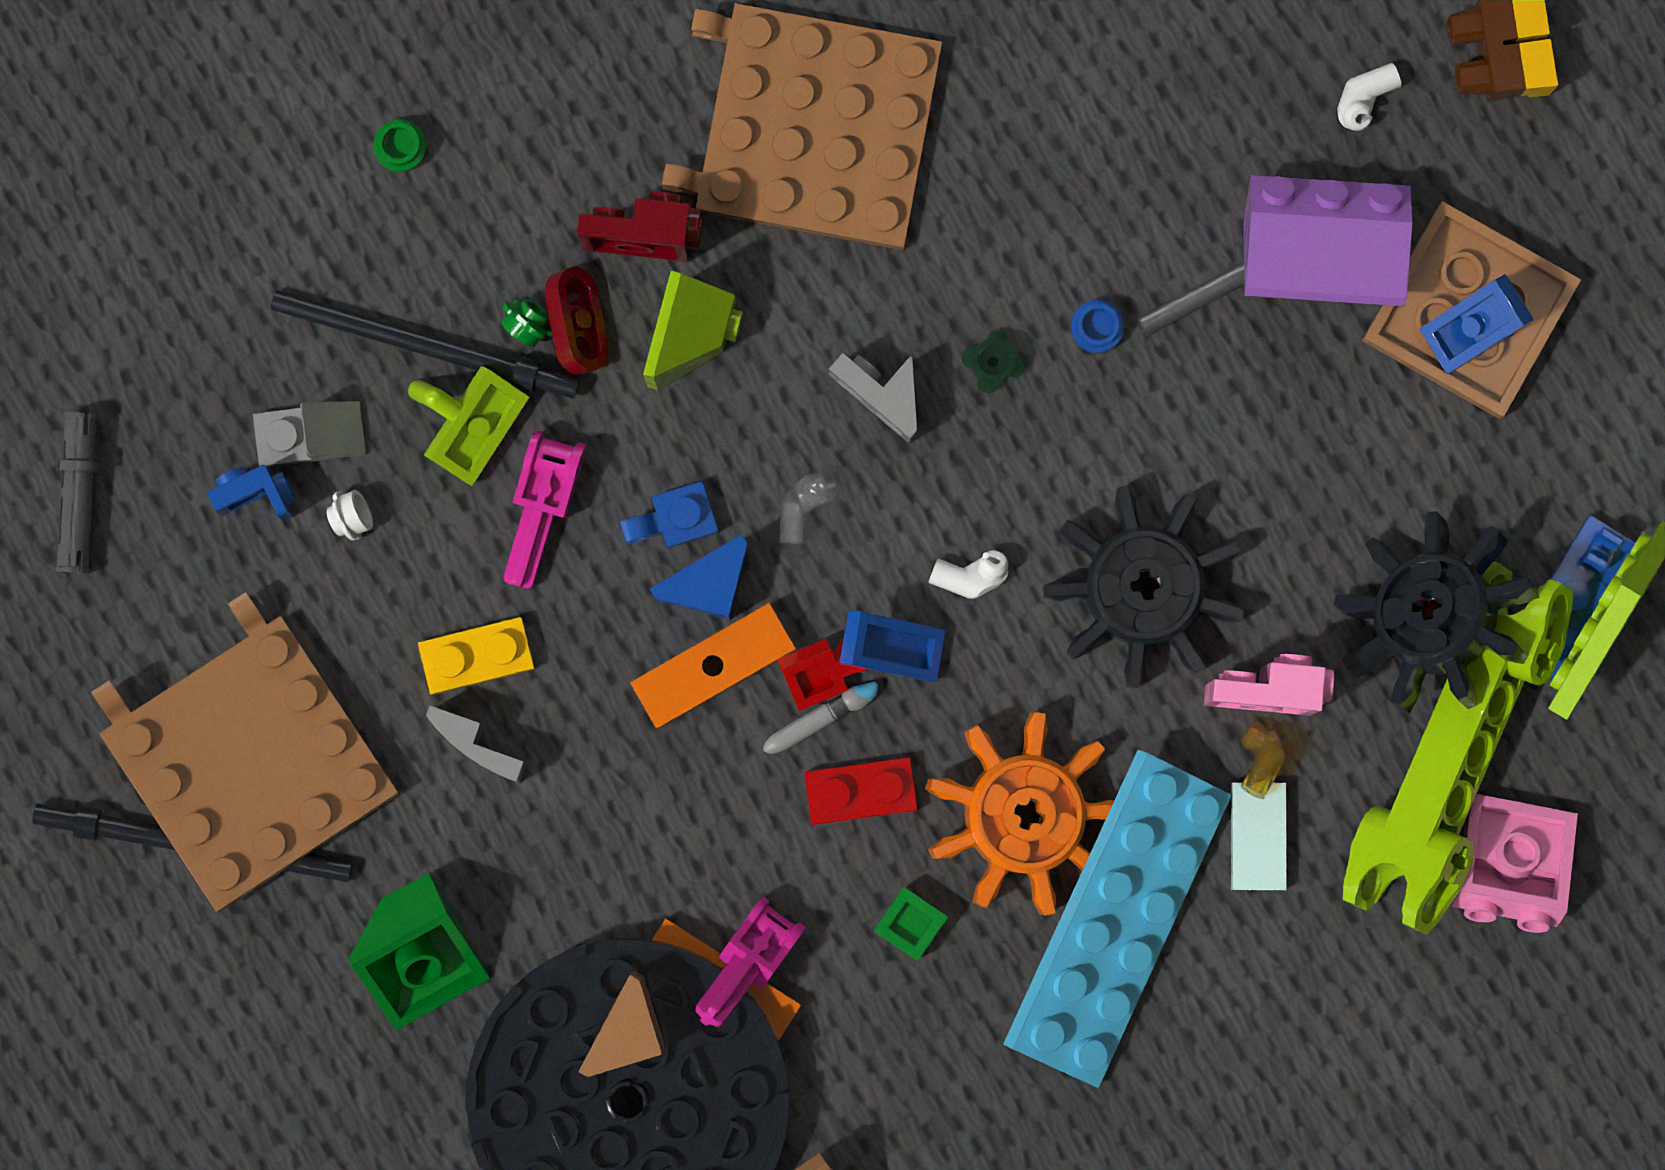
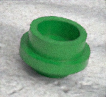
M395 119L379 128L374 137L373 149L377 160L383 167L392 172L403 173L413 170L423 161L427 150V143L422 130L416 124L405 119Z

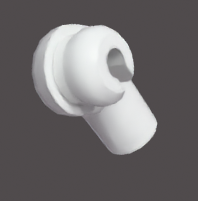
M1393 63L1355 76L1347 81L1337 107L1339 121L1345 128L1354 131H1361L1367 128L1373 118L1370 115L1376 97L1401 87V79Z
M996 550L983 553L982 558L964 568L938 558L928 583L966 598L976 599L1002 585L1008 576L1009 563L1006 556Z

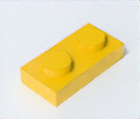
M522 617L418 642L430 695L535 670Z

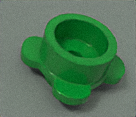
M527 298L523 299V301L515 299L513 303L505 301L502 305L506 315L501 320V324L509 334L520 342L534 347L546 334L552 336L550 323L547 322L549 319L548 313L534 301Z

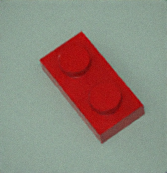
M910 757L804 772L811 825L917 811Z

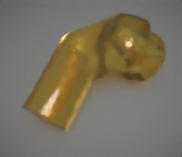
M1253 722L1247 728L1241 742L1243 747L1255 752V761L1242 782L1241 788L1254 797L1264 799L1284 763L1285 754L1278 731L1273 727L1267 729L1260 722Z

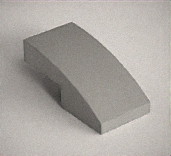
M429 705L426 714L427 718L454 747L490 771L515 782H521L527 766L526 762L478 746L485 725Z

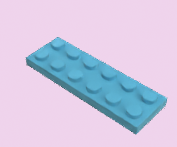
M1137 750L1003 1045L1099 1088L1229 803L1231 794L1147 752Z

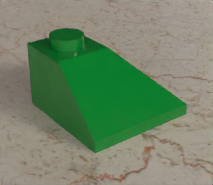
M430 873L421 876L381 899L348 958L351 967L396 1031L490 979L452 907Z

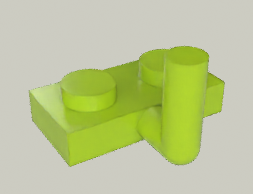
M483 366L480 367L459 401L440 388L422 380L413 381L408 388V394L413 400L430 407L447 419L424 456L470 486H473L529 399V396Z

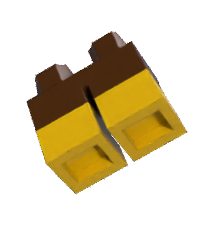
M1478 0L1473 8L1454 13L1448 17L1446 24L1451 46L1477 43L1480 60L1457 63L1455 66L1458 95L1486 94V100L1490 102L1507 97L1526 95L1529 97L1549 96L1557 88L1558 81L1551 39H1546L1550 31L1545 0Z

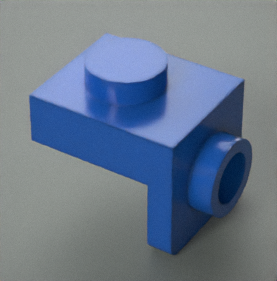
M265 464L249 472L246 471L244 466L228 471L215 480L218 487L206 492L214 510L222 516L267 495L280 519L286 521L294 517L288 504L296 501V497L283 472L274 475L272 470Z

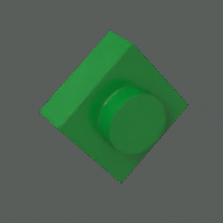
M903 886L873 931L918 961L948 917Z

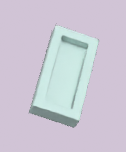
M1231 783V890H1286V783Z

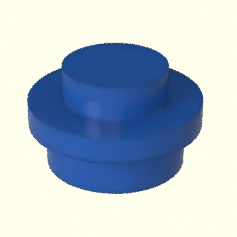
M1091 300L1082 304L1075 311L1071 320V334L1074 341L1080 348L1091 353H1104L1111 350L1118 344L1124 331V321L1120 311L1113 304L1104 300Z

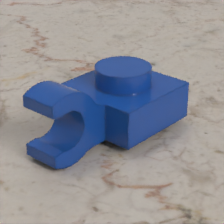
M702 481L652 496L654 513L639 515L620 522L627 545L662 534L667 549L718 533Z

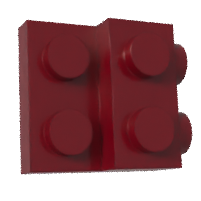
M657 191L649 192L648 199L635 198L633 219L624 218L625 211L609 207H594L592 215L579 213L577 236L583 251L688 263L690 249H700L703 224L701 209L690 208L689 204L680 203L681 196L677 194Z

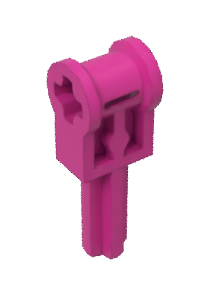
M534 430L526 451L512 502L524 506L503 576L504 581L508 584L525 589H531L534 586L554 516L565 519L567 517L585 458L586 444L578 442L576 446L544 438L543 431ZM544 455H547L561 460H565V464H559L552 461H548L543 459Z
M762 896L718 957L726 965L696 1005V1012L701 1017L700 1022L706 1026L711 1024L720 1027L723 1025L753 983L763 989L807 926L801 922L793 924L769 906L770 900Z

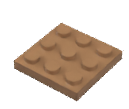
M1442 201L1410 255L1405 306L1382 305L1364 335L1362 342L1498 419H1502L1581 279ZM1506 274L1534 320L1517 330L1511 337L1447 374L1419 329L1494 279Z

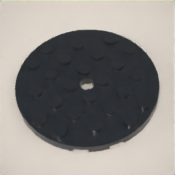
M620 938L587 943L564 951L533 969L509 990L486 1021L476 1042L467 1076L465 1108L472 1140L471 1147L480 1170H775L786 1138L790 1109L788 1072L777 1035L766 1014L748 991L723 1025L716 1027L711 1024L706 1026L701 1023V1017L696 1012V1005L723 969L709 959L688 949L649 939ZM636 971L644 976L666 1050L662 1055L590 1077L579 1073L578 1071L629 975ZM623 1086L636 1087L643 1097V1108L641 1111L630 1116L619 1113L613 1104V1095L618 1088Z

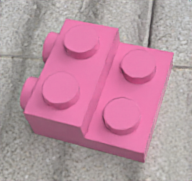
M1280 654V657H1274V663H1269L1260 668L1259 683H1256V673L1224 671V674H1219V679H1214L1205 685L1204 706L1310 716L1322 711V705L1325 702H1331L1334 671L1325 669V667L1312 666L1311 656Z
M1476 794L1466 817L1464 837L1470 839L1473 843L1474 859L1461 891L1452 901V907L1464 909V916L1476 922H1492L1496 920L1497 916L1517 919V926L1527 932L1542 933L1548 931L1550 926L1558 927L1568 909L1578 813Z

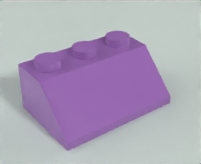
M1250 176L1243 224L1244 296L1405 306L1412 235L1410 186L1286 178L1280 176Z

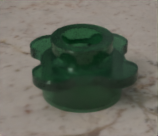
M992 331L989 333L987 340L981 342L977 347H966L962 353L963 365L973 370L978 378L977 387L984 393H994L998 389L999 383L1009 377L1018 378L1024 371L1023 359L1014 355L1012 348L1008 345L1009 338L1002 331ZM995 357L998 360L997 366H989L988 359Z

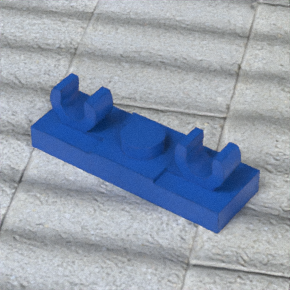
M1591 515L1587 516L1550 577V580L1560 582L1573 591V605L1567 629L1565 648L1550 679H1553L1583 627L1598 606V602L1609 583L1635 545V542Z

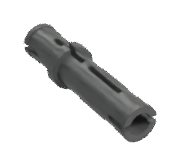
M64 412L62 460H57L56 471L61 472V490L55 572L90 574L89 554L94 474H98L100 470V463L95 462L98 414L88 413L85 415V413Z

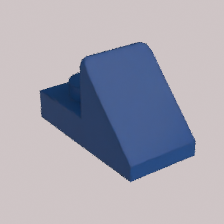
M1504 274L1419 330L1445 372L1449 374L1511 337L1517 330L1534 319L1507 275Z

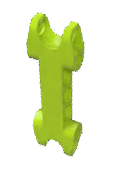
M1493 562L1485 571L1483 577L1489 585L1493 580L1492 586L1512 580V571L1502 566L1501 563ZM1549 579L1544 585L1539 587V598L1530 601L1524 610L1514 615L1508 614V607L1498 610L1495 632L1510 636L1528 654V657L1524 664L1503 660L1496 653L1485 649L1479 657L1468 664L1467 671L1476 689L1477 706L1467 709L1450 691L1447 678L1392 809L1378 805L1370 808L1358 827L1351 844L1343 884L1342 900L1368 911L1379 901L1388 885L1393 880L1404 875L1407 881V888L1402 906V923L1427 935L1441 920L1452 901L1461 891L1474 859L1473 843L1470 839L1459 834L1524 681L1535 685L1546 683L1555 671L1565 648L1567 629L1573 605V591L1567 586ZM1366 877L1365 884L1361 890L1363 880Z

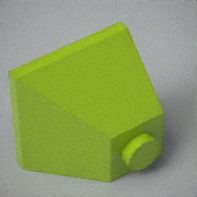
M670 272L643 372L648 388L660 390L722 354L726 340L736 342L743 311L735 310L736 297L734 294L682 273Z

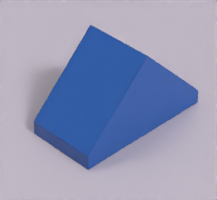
M742 534L650 588L656 601L730 620L749 548Z

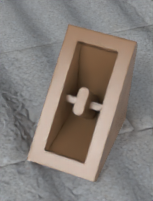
M636 971L629 975L578 1071L579 1073L590 1077L662 1055L666 1050L643 975Z

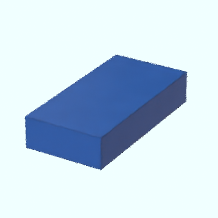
M848 610L839 664L920 681L937 682L945 630L862 611Z

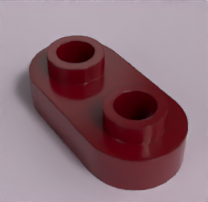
M569 267L552 274L545 285V300L559 362L568 372L575 375H583L600 369L608 359L609 344L595 281L587 271L579 267Z

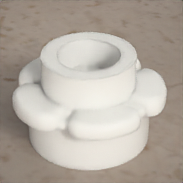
M357 490L346 494L337 491L333 494V503L327 507V517L333 531L338 536L345 535L350 540L360 539L361 533L373 527L372 514L366 500Z

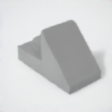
M842 353L829 368V376L905 441L910 443L917 434L912 356L906 360L887 384L882 387L877 382L882 375L874 366L859 355L852 361Z
M359 401L301 402L300 408L253 414L259 466L265 464L268 467L367 454Z

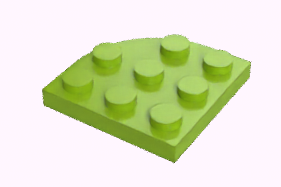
M1662 520L1652 537L1642 532L1631 552L1627 555L1603 593L1598 606L1577 637L1569 655L1565 658L1550 683V686L1558 690V693L1548 709L1566 720L1593 679L1665 559V521Z

